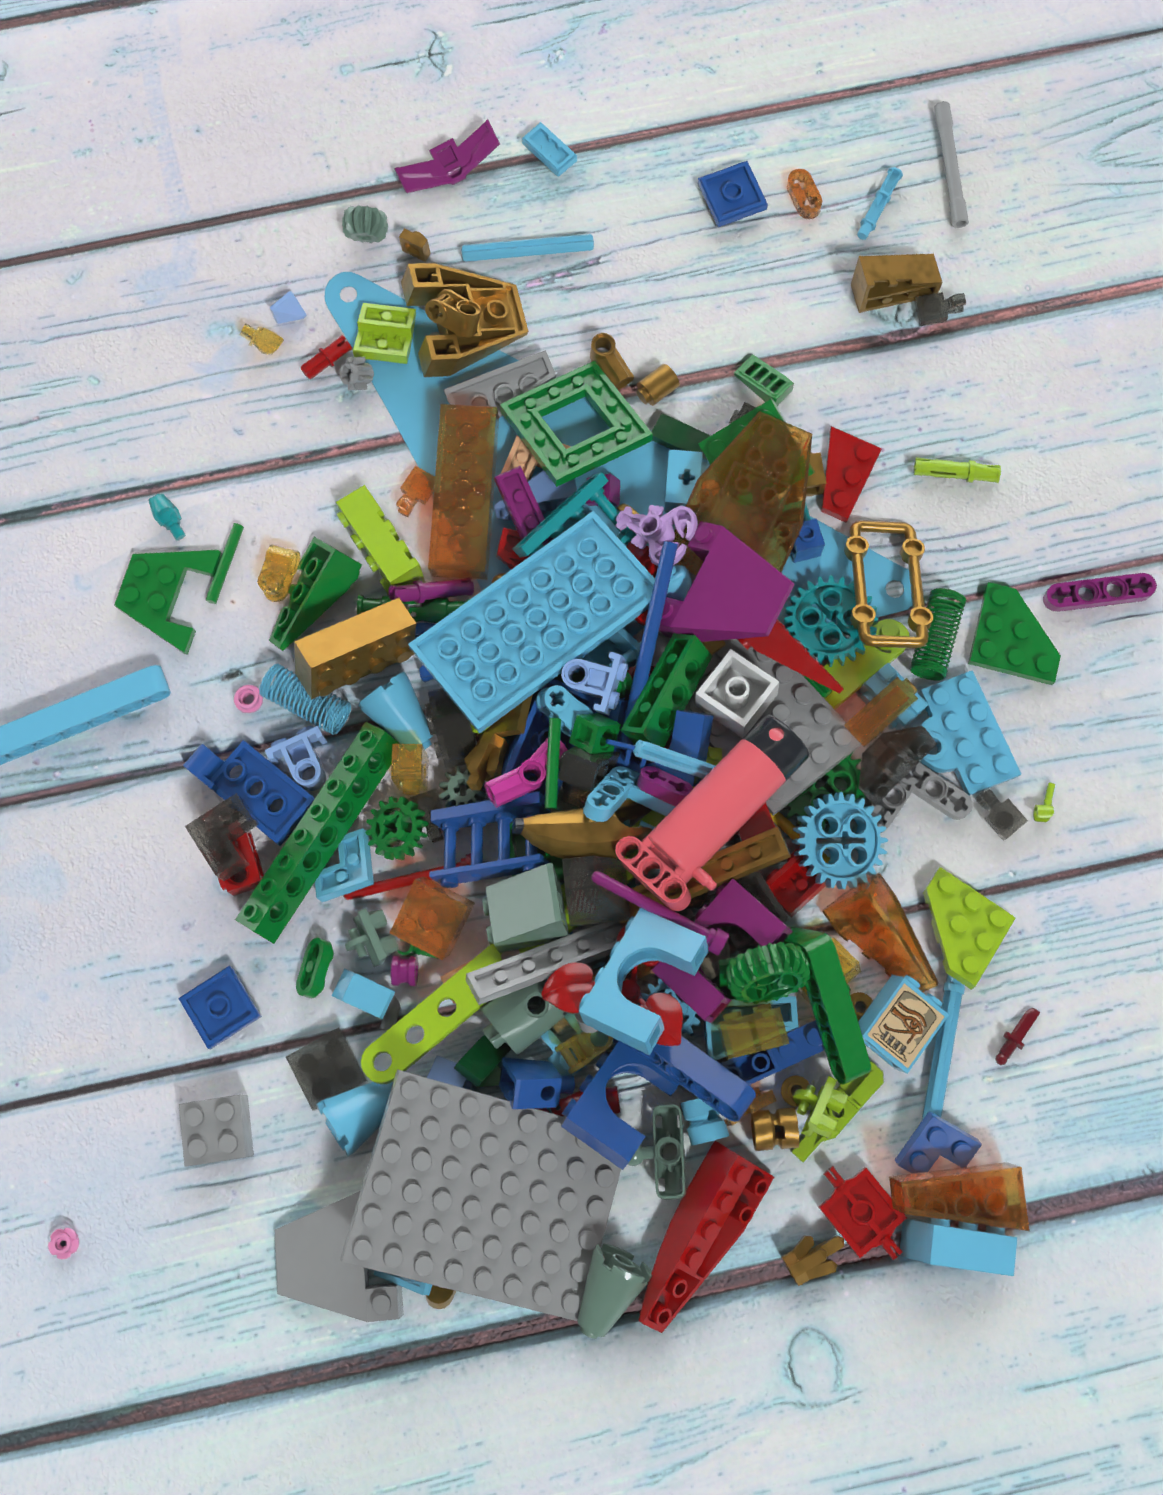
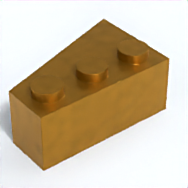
M934 254L859 256L851 281V288L858 312L861 313L936 297L943 282Z

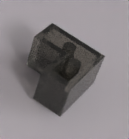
M443 689L429 691V703L425 704L430 734H436L438 739L437 742H434L437 759L443 758L446 769L466 764L464 759L477 745L470 721Z
M576 746L565 751L559 759L560 773L558 779L563 781L562 789L565 790L562 800L584 808L588 795L616 767L620 752L613 750V752L589 754Z
M237 793L185 826L215 876L221 880L226 881L250 865L234 840L259 825V822L245 800Z

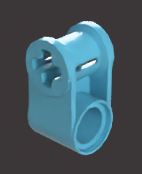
M555 685L544 688L536 696L535 703L539 711L548 718H560L561 731L571 737L577 715L593 714L585 704L578 701L562 686ZM549 695H554V696H555L554 699H553V702H554L556 705H551V704H550L551 701H552V698H551Z

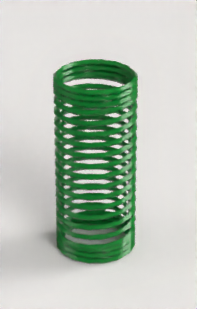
M936 588L930 592L926 608L935 613H932L933 621L928 629V642L925 644L927 646L915 648L909 668L911 673L927 680L940 681L946 678L947 668L949 667L948 663L954 648L953 644H955V639L957 638L958 626L961 624L962 612L967 601L966 597L961 593L946 588ZM939 596H941V597H949V598H953V599H955V600H957V601H959V602H955V601L948 600V599H940V598H937V597H939ZM938 611L949 612L954 615L944 614ZM938 616L948 617V618H951V619H953V620L944 619V618H941V617H938ZM935 620H940V621L948 622V623H950V624L941 623V622H938V621H935ZM935 625L944 626V627H947V628H950V629L941 628V627H938V626H935ZM935 630L944 631V632H947V633H949V634L941 633V632H938V631H935ZM934 635H940V636H944V637H946V638L937 637V636H934ZM931 639L943 641V642H945V643L937 642V641H934V640H931Z

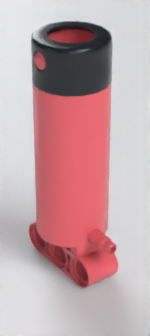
M771 715L764 716L642 841L633 836L623 837L619 840L615 851L620 862L627 871L667 908L673 911L684 910L691 900L690 891L686 884L694 877L709 890L716 888L717 883L702 867L809 758L810 753L806 745L782 721ZM629 850H639L638 854L634 858H625V855ZM651 869H660V873L656 878H646L647 873ZM675 888L682 889V894L678 898H668L671 890Z

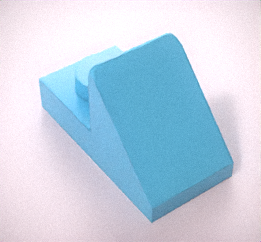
M344 969L332 997L383 1019L395 991Z

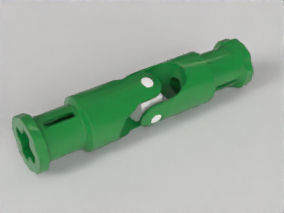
M359 595L357 599V615L390 602L389 596L365 598L364 595ZM448 598L425 600L424 603L418 604L414 601L402 603L409 604L408 612L415 622L438 623L467 601H449Z

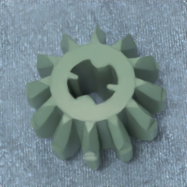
M368 205L350 206L344 210L342 226L343 233L347 238H351L353 241H361L362 243L380 242L386 238L388 223L385 212L377 208L368 207Z
M456 766L455 772L457 775L453 776L451 773L446 772L445 777L449 782L443 781L439 783V787L446 790L439 794L441 800H447L444 805L445 808L480 802L478 799L485 800L488 798L487 793L481 791L485 789L486 781H484L480 790L469 789L470 787L466 782L471 773L467 767L465 772L462 773L460 767ZM466 785L468 789L465 796L460 794V786Z

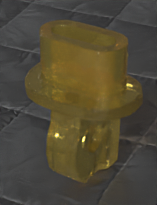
M245 323L239 334L250 341L248 344L250 347L254 345L261 353L267 355L276 352L284 341L283 338L268 329L259 326L255 329Z

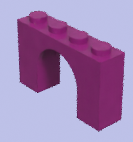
M733 878L729 883L722 884L715 893L717 897L710 905H704L695 916V923L708 930L710 928L716 930L723 927L741 928L761 946H765L769 942L771 944L784 942L793 932ZM661 961L652 969L704 1021L712 1023L732 1001L706 976L702 965H700L695 976Z

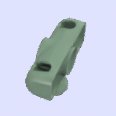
M675 1104L657 1105L653 1109L654 1146L643 1147L640 1145L628 1163L629 1166H637L644 1159H654L656 1194L665 1200L681 1199L686 1194L683 1113L681 1108ZM678 1115H679V1121H680V1127H679V1128H678V1119H677V1116H678ZM656 1116H662V1128L656 1127ZM669 1144H675L678 1149L677 1156L673 1160H665L662 1154L664 1147ZM680 1178H682V1185H683V1190H682V1191H681ZM658 1179H665V1191H659Z

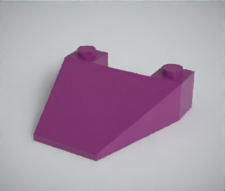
M700 521L688 547L703 561V564L684 601L666 597L659 631L668 638H671L673 633L696 635L701 642L769 636L795 584L725 527Z

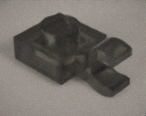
M943 292L916 297L914 303L919 326L947 322L948 314L964 312L963 305H966L965 294H955L945 300Z
M435 788L409 797V801L419 804L417 809L423 810L426 813L421 820L429 824L426 826L429 840H432V843L444 840L441 829L431 822V810L443 808L438 790Z
M989 788L975 797L976 801L990 812L984 819L1003 841L1028 821L1009 798L1001 803Z

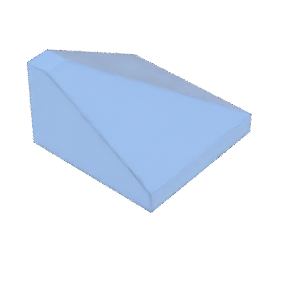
M291 291L270 307L273 317L278 324L304 319L307 316Z

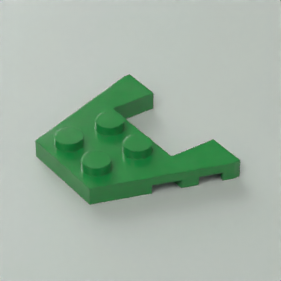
M203 550L132 554L114 606L183 654L188 655L196 631L191 627L169 622L187 571L214 577L222 556L221 551Z

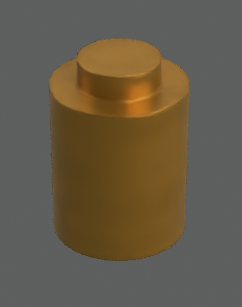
M662 364L637 383L638 390L636 393L644 404L649 403L654 406L678 388L680 382L675 372L667 364Z

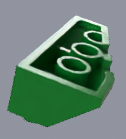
M314 536L297 569L301 571L296 585L291 584L289 588V605L281 609L269 641L278 649L284 651L350 588L351 584L358 579L362 564Z

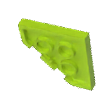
M940 867L923 892L924 900L929 905L933 918L931 924L937 944L940 943L944 956L942 962L945 972L972 990L976 987L1016 917Z

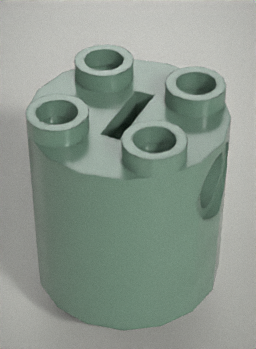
M544 980L488 1001L480 1008L490 1021V1024L482 1032L496 1049L506 1042L518 1056L565 1017L563 1015L564 1011L559 1010L551 1003L542 999L541 994L546 983ZM533 996H540L541 1003L539 1007L528 1009V1000Z

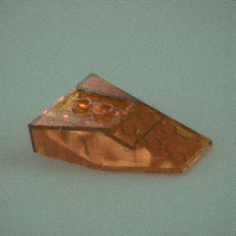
M759 411L698 478L685 507L693 510L697 517L698 525L702 521L725 527L782 573L803 526L813 434ZM687 527L684 529V538L678 534L675 528V540L672 542H678L680 545L683 543L687 546L684 556L675 565L685 566L689 573L697 576L703 561L688 547L690 541L685 538Z

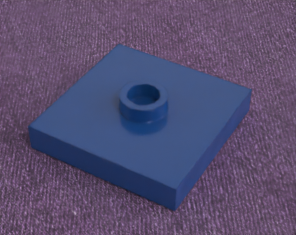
M748 161L698 178L699 188L717 227L767 210L768 203Z
M232 966L226 967L178 998L209 1050L262 1017Z

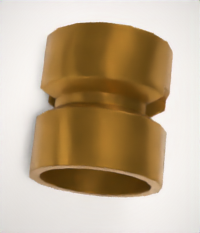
M795 1107L777 1109L775 1114H772L769 1110L751 1111V1129L755 1151L773 1150L775 1145H778L781 1149L799 1148V1128ZM774 1125H779L781 1131L775 1133Z

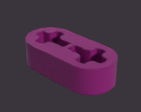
M651 766L641 769L637 781V786L640 790L673 806H677L693 789L690 783Z

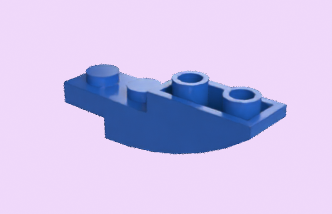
M815 1020L721 1063V1065L748 1085H751L825 1049Z

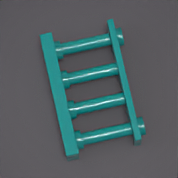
M602 472L592 475L513 548L515 553L519 557L531 556L544 547L542 542L549 536L551 539L556 538L564 532L562 524L568 518L571 520L575 519L576 522L583 519L586 515L583 512L584 508L582 505L589 499L595 501L616 526V518L619 512L603 494L604 489L602 487L609 481ZM627 526L620 531L617 537L623 544L626 543L628 545L637 534Z

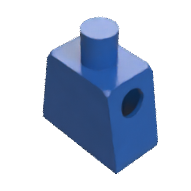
M503 1057L499 1087L507 1101H510L512 1109L553 1108L559 1105L560 1094H573L575 1079L573 1075H560L553 1063L549 1061Z

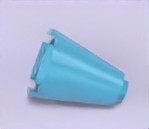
M401 672L391 678L390 682L378 687L358 704L361 711L410 753L416 750L419 754L432 745L429 739L434 735L409 677L405 672Z
M371 1082L324 1099L316 1104L320 1114L324 1113L326 1116V1125L341 1149L345 1150L347 1156L355 1153L380 1127L393 1082L388 1084Z

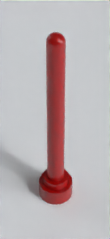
M471 853L466 854L465 858H461V862H457L456 867L471 865ZM444 866L377 881L373 885L345 894L343 897L346 900H352L432 881L433 879L429 877L430 871L442 870Z

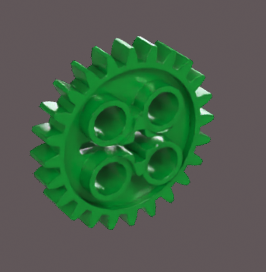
M853 752L816 781L823 780L825 782L823 787L817 789L814 786L815 782L783 808L790 810L786 818L790 819L794 815L796 817L808 816L804 807H814L813 800L817 798L823 799V795L826 794L834 796L835 793L843 792L844 798L847 794H854L855 801L865 798L868 793L860 790V788L866 787L868 781L862 780L860 777L866 773V769H857L861 759L852 760L850 757ZM842 778L845 780L848 786L847 789H837L833 782L834 779ZM824 818L821 825L823 830L825 824H828L830 828L829 822ZM797 819L796 826H799L801 822Z

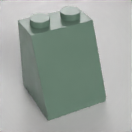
M553 863L542 865L486 887L487 897L482 898L485 916L490 915L491 926L486 927L489 944H494L499 953L547 944L569 935L561 883Z

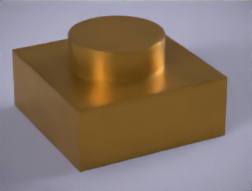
M404 228L399 236L402 251L426 262L431 254L428 239L420 232H411Z

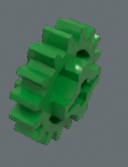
M391 796L388 800L389 804L379 801L380 809H371L374 818L366 820V823L371 825V829L365 832L366 835L372 836L373 839L369 841L368 845L377 847L375 850L377 855H384V858L390 860L395 858L402 861L405 859V854L412 857L415 855L414 847H423L419 840L421 837L426 838L428 834L422 832V828L429 824L421 820L426 813L423 810L417 809L418 803L409 802V799L400 796L398 800V798Z

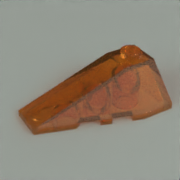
M880 872L867 878V883H857L856 888H850L823 909V914L839 936L847 942L850 939L863 950L861 954L867 959L872 957L885 968V973L889 977L891 975L900 977L908 975L921 985L919 987L921 992L938 986L939 982L897 896Z

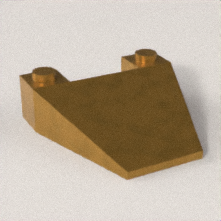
M435 263L407 265L401 281L406 306H426L427 302L431 299H437L438 294L442 290L451 289L460 296L477 303L481 308L476 334L473 337L463 338L457 336L454 332L437 324L439 335L425 336L418 352L424 377L451 376L528 334L529 331L517 285Z

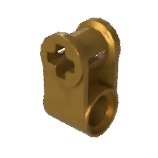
M444 289L438 294L437 299H431L427 302L425 311L429 319L434 323L449 329L457 336L470 338L476 334L481 308L477 303L460 296L453 290Z

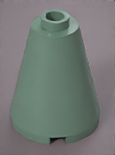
M597 1244L593 1250L577 1320L581 1326V1332L593 1339H597L598 1336L604 1337L652 1277V1271L644 1262L639 1267L632 1262L634 1255L610 1244H603L601 1249L599 1244Z

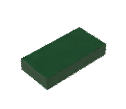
M661 413L651 431L654 442L671 450L703 452L698 443L711 436Z
M484 1034L457 1062L454 1069L478 1088L501 1063L503 1057L509 1054L511 1047L504 1043L496 1049Z

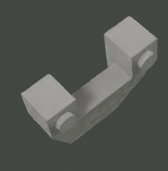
M360 1191L275 1229L278 1295L365 1322L396 1320L404 1315L402 1286L394 1283L369 1285L368 1268L344 1263L340 1260Z

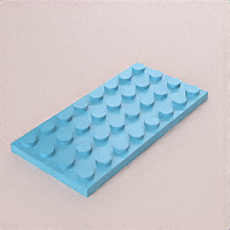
M592 511L408 645L480 734L560 675L564 665L569 660L583 658L648 610L655 578L600 517Z

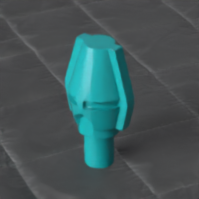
M157 494L149 498L148 501L154 519L160 526L170 530L176 541L183 539L186 535L180 527V520L182 518L177 507L164 494Z

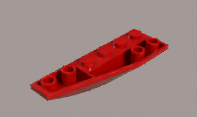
M713 1142L669 1224L651 1273L652 1277L647 1285L639 1322L663 1333L744 1232L762 1198L768 1191L774 1176L719 1142Z

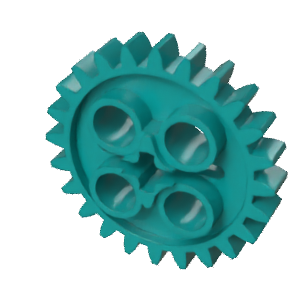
M833 575L829 576L827 583H824L823 579L819 576L815 586L812 582L807 581V591L799 587L797 589L799 598L795 596L790 597V603L793 606H786V614L790 616L784 618V624L790 626L787 628L790 632L789 634L793 638L795 637L809 651L812 657H817V661L822 664L824 659L828 660L829 667L833 666V662L838 659L841 666H844L845 657L854 662L856 659L855 652L864 655L866 650L863 645L864 643L859 638L858 630L853 625H848L844 621L845 618L851 617L853 608L856 606L854 580L847 586L844 584L845 578L843 576L838 583H835ZM867 596V604L870 605L872 596ZM834 598L838 601V604L828 606L824 603V600ZM813 604L818 605L819 608H820V610L817 609L816 607H813L812 605H813ZM871 606V607L875 610V613H876L877 607H876V606ZM806 617H814L818 622L815 625H807L803 620ZM875 617L870 627L871 635H876L877 629L873 626L878 624V617ZM842 632L849 635L850 638H845ZM827 636H834L838 639V643L829 645L823 639Z

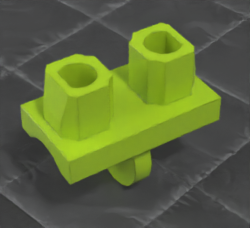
M831 1076L827 1077L825 1084L820 1087L817 1096L814 1094L816 1088L813 1085H808L806 1090L798 1089L793 1095V1100L798 1105V1114L805 1115L807 1110H810L801 1134L810 1137L815 1132L829 1138L834 1132L838 1120L824 1113V1110L827 1107L840 1113L847 1101L848 1095L834 1087L837 1080Z

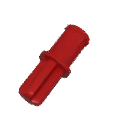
M341 335L326 348H320L318 354L301 366L303 374L308 379H312L328 366L333 367L335 361L352 350L348 341L345 342L346 338Z

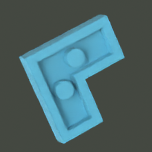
M363 828L345 835L338 846L340 863L323 869L316 879V898L321 902L374 884L371 852L368 845L369 835H366V830Z

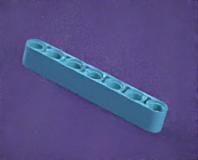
M159 665L146 667L0 726V765L170 696L171 691L162 667Z

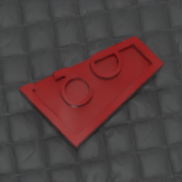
M831 426L825 475L827 484L823 492L821 512L847 523L882 448Z

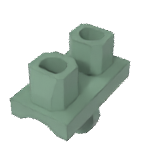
M367 909L357 912L358 915L353 918L356 927L348 930L351 941L345 944V948L347 951L356 949L359 958L369 955L373 967L381 965L387 957L395 953L399 947L393 935L382 939L378 937L376 930L387 925V919L382 909L367 912Z

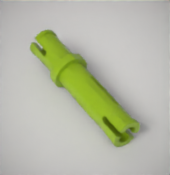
M916 457L914 475L966 479V482L973 483L974 480L999 483L1001 465L980 464L974 460L955 462Z

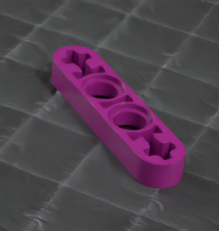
M1147 573L1053 584L1047 589L1043 596V602L1049 610L1055 612L1142 602L1155 593L1157 583ZM1139 582H1141L1142 586H1147L1148 588L1144 593L1140 588L1132 589L1129 592V588L1135 587ZM1107 585H1117L1121 590V595L1119 597L1110 596L1107 592ZM1082 587L1090 589L1093 594L1092 600H1083L1078 594L1079 589ZM1055 592H1057L1058 596H1067L1071 592V597L1063 598L1060 603H1058L1057 599H1052Z

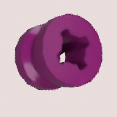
M400 956L392 957V986H399L401 983L417 986L419 971L417 956H411L409 959H402Z

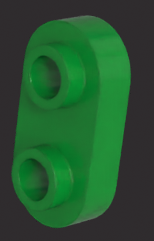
M314 938L308 944L296 982V990L300 996L312 999L323 991L327 970L334 955L330 941Z

